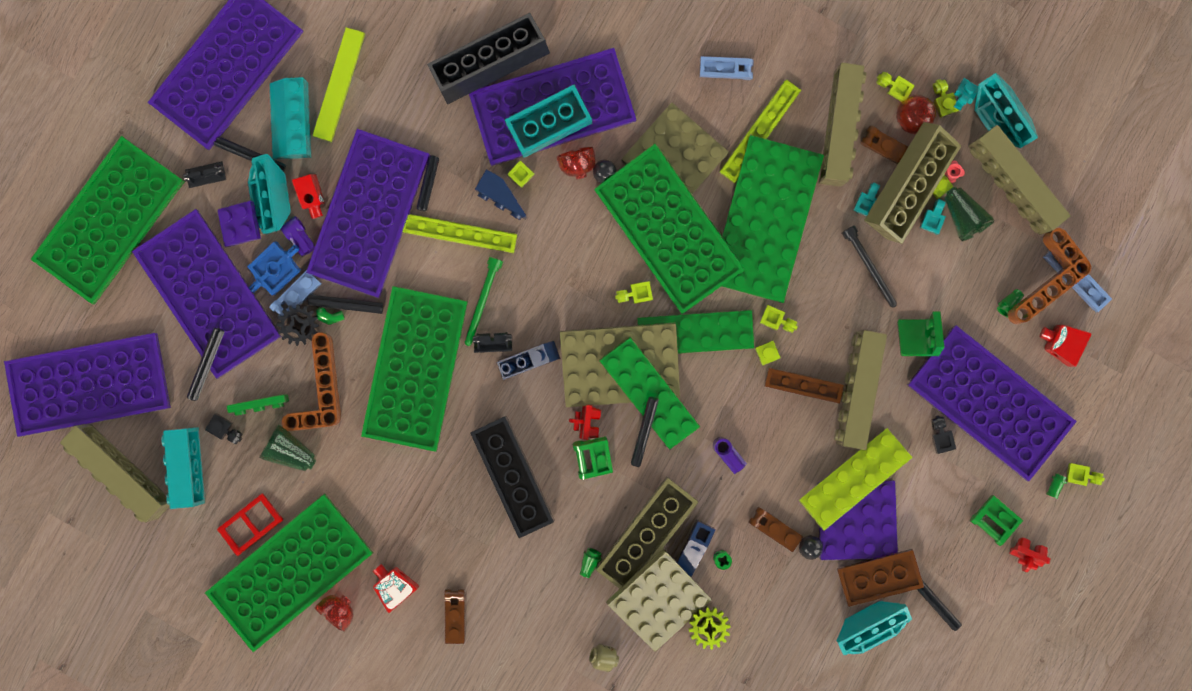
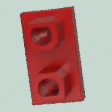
M592 405L582 406V413L575 411V419L569 418V422L574 423L573 430L579 431V439L589 440V438H598L599 427L590 426L591 419L600 420L601 410L592 407Z
M1022 537L1018 539L1016 546L1011 548L1009 554L1019 558L1018 563L1022 564V571L1028 573L1030 569L1037 570L1038 566L1043 567L1045 563L1050 564L1051 558L1047 557V547L1036 545L1034 551L1029 549L1031 541Z

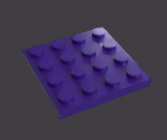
M885 480L826 530L823 531L819 526V539L823 544L820 560L875 559L898 552L894 480Z

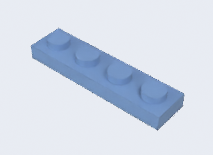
M1065 250V255L1069 257V253ZM1050 251L1043 256L1056 272L1062 269V266ZM1077 264V270L1081 273V267ZM1089 274L1072 287L1095 312H1099L1112 300Z

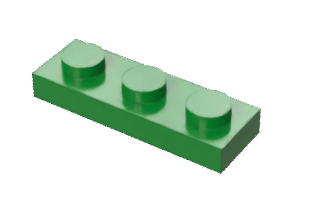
M286 394L227 405V411L238 416L247 414L246 410L253 409L254 412L264 411L265 406L272 405L273 409L284 407V403L289 402V397Z

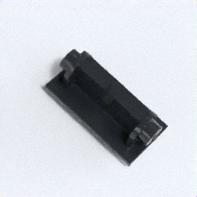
M223 161L185 169L186 173L183 174V178L188 182L189 188L227 180Z
M508 332L494 333V337H490V333H477L473 336L474 353L512 351V334H508Z

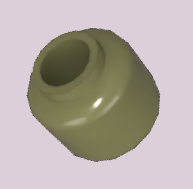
M598 644L591 649L589 662L594 669L610 672L614 667H617L619 656L615 648Z

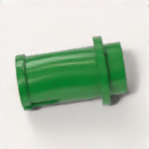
M1055 473V476L1051 477L1053 480L1046 494L1058 499L1064 483L1067 484V478Z

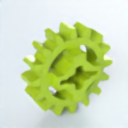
M706 606V611L704 612L702 609H699V615L693 614L695 620H689L693 627L688 628L689 632H694L690 636L691 639L697 638L695 644L698 646L702 643L703 649L709 645L710 649L713 650V645L715 644L720 648L719 642L726 643L727 641L724 636H730L726 629L731 628L730 624H725L729 620L728 617L722 618L724 612L721 610L717 613L716 607L710 611L709 607ZM712 616L717 617L721 623L715 622ZM704 617L705 619L702 621V623L698 624L700 619ZM709 621L712 627H714L711 628L710 635L707 629H705L708 628ZM721 632L720 635L715 639L714 637L717 635V633ZM698 633L704 634L707 640L701 638Z

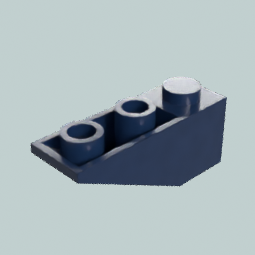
M486 169L475 188L476 192H478L477 196L485 201H488V199L495 202L494 206L502 211L506 208L511 211L510 215L518 220H521V218L526 220V214L503 178Z
M551 341L498 361L497 364L502 378L505 380L561 358L555 342Z
M697 519L677 560V563L690 577H692L716 530L714 527Z

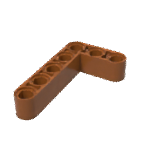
M1056 228L1045 233L1043 236L1045 246L1062 266V269L1009 311L1008 319L1011 323L1021 324L1030 321L1091 272V263L1064 229ZM1053 234L1057 236V242L1054 241ZM1065 249L1068 250L1069 257L1065 255ZM1077 264L1081 267V273L1077 270ZM1062 276L1066 278V284L1063 283ZM1048 287L1052 290L1051 296L1047 293ZM1033 299L1037 301V307L1033 306ZM1018 310L1023 314L1022 319L1017 315Z
M319 332L312 338L319 410L285 415L282 419V426L288 431L335 426L341 420L333 340L327 333ZM321 336L326 338V344L323 347L318 343ZM323 355H326L329 359L325 366L320 362ZM325 374H328L331 378L328 385L324 384L322 380ZM327 393H330L333 397L330 404L325 402V395ZM329 412L335 416V420L332 423L327 420ZM311 414L316 419L313 425L308 423V417ZM291 417H294L296 419V425L294 427H291L289 425V419Z

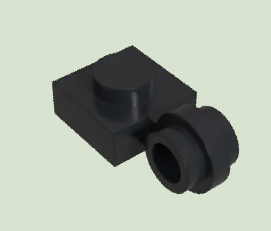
M217 413L213 415L205 431L220 440H223L227 434V440L234 444L241 442L243 439V434L238 430H229L233 423Z
M934 416V419H931L932 427L939 432L932 434L936 453L940 454L955 450L956 445L952 431H944L943 429L946 427L944 417Z

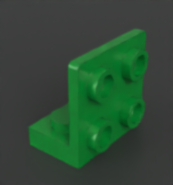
M933 311L928 319L898 320L901 356H939L944 349L941 311Z

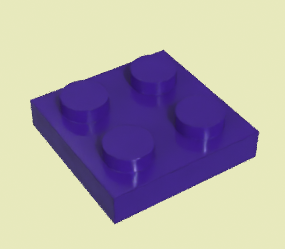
M247 201L217 210L225 247L261 239L254 201Z

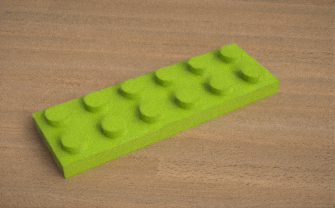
M886 428L867 444L866 450H859L804 495L799 502L824 531L913 457L889 429Z

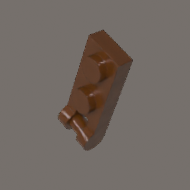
M869 126L866 131L867 135L862 138L860 144L898 165L908 146L882 133L877 128ZM874 137L879 139L876 144L872 142Z
M758 506L756 509L757 513L753 518H750L748 523L791 552H794L803 536ZM763 517L767 519L764 525L759 523Z
M445 589V644H464L465 589H458V591ZM452 599H458V604H452Z

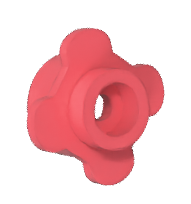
M953 160L944 175L947 176L951 183H955L957 178L964 176L965 171L957 161Z

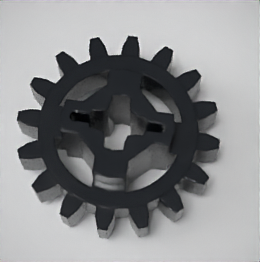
M299 304L296 305V308L289 305V311L283 309L284 315H278V319L281 322L276 323V326L281 327L277 331L278 334H284L282 340L288 338V344L295 341L296 346L299 345V341H302L305 345L307 338L312 341L313 337L311 334H316L317 331L314 328L319 327L318 323H314L318 318L316 316L312 317L314 311H307V305L302 309ZM297 312L303 313L307 317L298 316ZM290 315V322L284 325L286 318ZM295 318L299 323H303L301 324V332L296 326L293 327ZM311 324L310 330L307 334H305L304 330L306 326H309ZM288 333H296L298 337L291 336Z

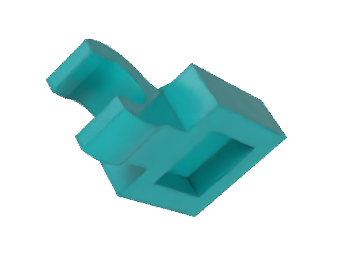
M964 78L954 93L958 97L954 107L961 111L966 103L971 104L978 93V86Z
M873 182L867 194L861 192L853 210L867 216L877 200L875 196L880 185Z
M940 199L936 200L933 210H926L919 228L938 235L946 216L941 215L946 202Z

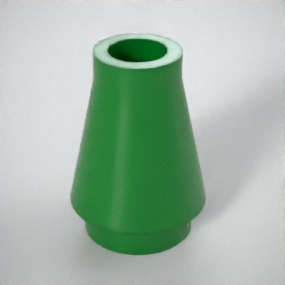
M1015 289L998 303L997 311L1008 318L1009 311L1024 297L1023 292Z
M587 548V551H584L579 574L585 578H590L602 560V553L596 549Z

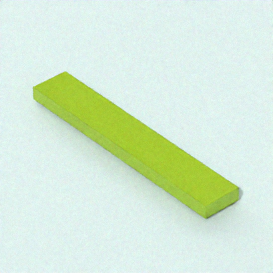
M345 28L314 129L313 137L329 142L333 141L365 37L364 32Z
M787 79L784 81L719 173L733 183L737 181L749 136L767 139L801 92V89Z
M412 214L408 215L403 229V233L509 253H514L517 234Z

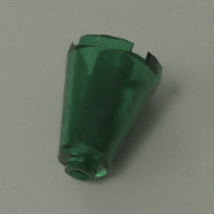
M953 187L946 192L945 201L958 237L962 242L973 238V235L978 232L980 234L994 223L993 216L961 187Z
M281 425L276 427L259 457L265 461L301 471L311 470L316 462V459H314L315 454Z

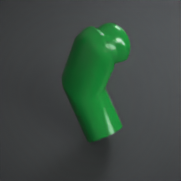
M322 307L316 310V317L325 324L332 325L345 320L342 311L330 314Z

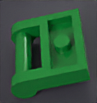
M606 436L587 441L573 442V450L576 451L579 466V479H588L613 473ZM589 449L592 469H587L583 450Z
M991 495L983 506L970 518V522L974 525L977 524L995 540L998 546H1002L1023 522L1019 516L994 495ZM987 515L1004 530L1003 533L999 534L982 518Z

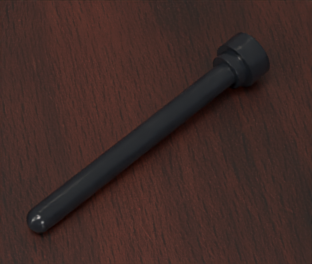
M855 225L851 226L841 234L845 239L851 241L890 307L895 308L897 306L896 300L859 241L857 228Z

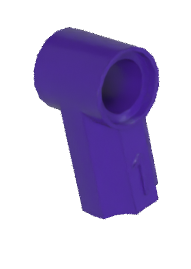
M295 216L283 224L281 231L289 241L291 240L293 244L298 246L297 248L300 249L298 252L303 257L311 253L315 249V245L305 232L306 229L302 222Z
M718 437L714 440V451L733 474L741 471L747 465L730 441L723 437ZM726 442V450L718 451V444Z

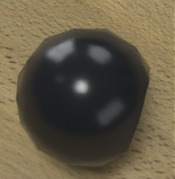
M600 160L593 167V176L598 182L603 183L616 173V166L609 160Z
M809 535L800 541L799 552L804 558L813 560L822 554L823 544L818 537Z

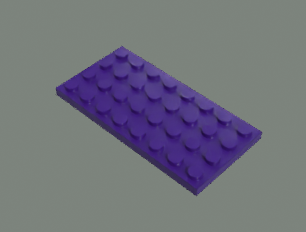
M228 0L147 103L206 149L210 150L216 138L221 137L304 31L265 0Z
M611 48L483 87L470 93L469 97L490 165L493 166L523 157L506 125L505 119L572 85H575L589 112L592 124L539 151L636 122V116L615 49Z
M357 129L306 273L380 298L430 154Z
M197 209L132 251L201 357L204 354L213 329L219 328L224 331L210 368L216 379H219L282 337L281 334H278L274 323L254 293L251 292L248 284Z
M957 325L953 326L945 336L944 349L939 356H929L907 384L908 387L1026 481H1030L1077 422Z
M157 333L4 361L17 437L171 408Z

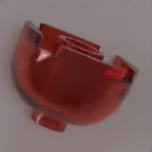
M923 95L908 97L899 105L896 112L897 122H899L905 132L910 134H917L923 122L933 124L936 118L934 103Z
M592 146L582 147L576 151L570 150L557 156L561 171L569 177L575 176L576 180L587 177L586 173L594 168L596 162Z
M328 595L314 607L320 615L323 613L326 620L340 631L345 632L353 621L354 613L350 606L351 601L344 595L341 597Z

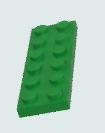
M752 310L637 318L638 325L675 322L678 353L754 349Z
M628 337L599 359L642 416H644L649 397L652 396L659 399L652 428L669 450L700 428L698 422L631 337Z

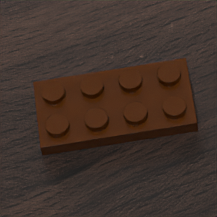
M913 549L837 568L848 607L924 588Z

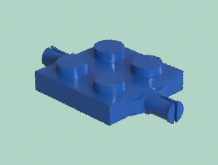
M275 241L247 267L256 279L249 286L251 292L255 293L262 286L273 296L301 271L292 258L300 250L297 248L298 246L293 244L286 251Z

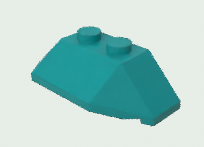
M997 73L979 84L975 112L987 130L998 125L1017 148H1022L1038 138L1032 118L1011 86Z
M268 154L252 158L248 186L250 200L254 201L259 228L263 234H269L281 229L291 213L286 175Z
M878 601L846 618L836 641L843 655L861 654L897 636L905 625L912 620L906 604Z

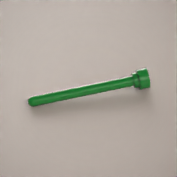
M492 257L488 258L487 268L489 270L465 339L466 346L472 345L473 336L476 334L496 271L498 272L499 268H502L504 261Z

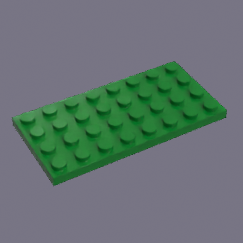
M752 135L749 136L722 235L745 270L722 287L784 303L824 158L823 154Z
M121 136L37 249L31 260L85 300L95 305L132 255V251L137 248L185 181Z
M653 144L594 189L681 314L745 270L657 144Z
M392 286L361 437L437 452L468 301Z
M323 494L207 590L205 594L251 651L255 652L374 552L329 497Z

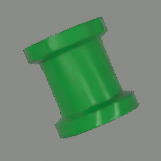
M717 551L713 556L717 568L721 570L730 568L732 558L726 551ZM725 556L727 562H722L720 564L718 558H723Z

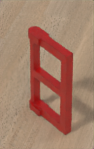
M262 493L217 530L235 555L239 556L284 519L264 493ZM261 501L275 520L259 532L246 515V512ZM240 517L255 535L241 547L237 545L226 530Z

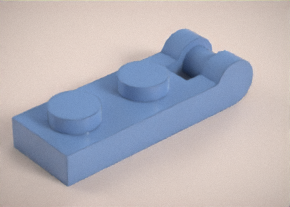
M701 56L700 77L752 80L753 73L751 72V67L754 60L749 58ZM739 66H744V72L739 71Z
M305 271L269 308L283 316L282 310L284 308L282 305L284 303L296 308L297 304L301 305L322 283L314 275L308 274Z

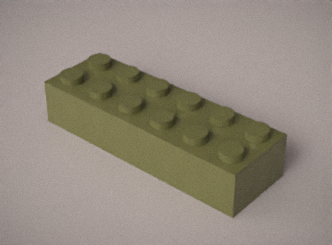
M840 63L834 71L823 150L824 158L821 165L819 184L842 187L849 179H852L853 168L851 167V161L855 159L856 149L853 146L854 141H857L859 130L856 129V124L861 118V110L858 109L859 103H862L864 91H861V87L866 80V72H864L863 65Z
M923 122L864 221L887 240L902 244L961 145L940 125Z
M998 125L985 132L968 146L971 149L970 153L972 156L980 160L984 171L993 176L994 183L1005 191L1007 199L1017 206L1019 214L1030 222V227L1035 233L1041 235L1053 231L1071 217Z
M862 330L857 331L856 335L854 334L852 337L851 346H854L853 353H850L848 357L850 369L849 372H846L844 383L847 384L846 391L842 392L841 402H843L842 410H839L837 418L840 424L839 429H836L834 434V440H836L838 445L862 450L867 448L887 334Z
M91 424L76 425L61 440L60 444L64 446L63 450L67 454L74 456L82 468L88 469L96 481L102 482L111 495H116L125 508H130L135 513V518L140 522L147 523L159 519L170 507L167 504V495Z
M666 476L598 564L596 571L620 589L663 549L697 505V499Z

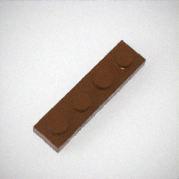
M768 368L764 387L840 404L844 385Z

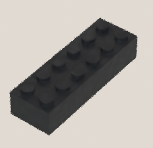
M528 13L427 65L448 105L550 54V51L531 13Z
M504 416L470 432L518 538H522L554 523L555 519L508 417Z

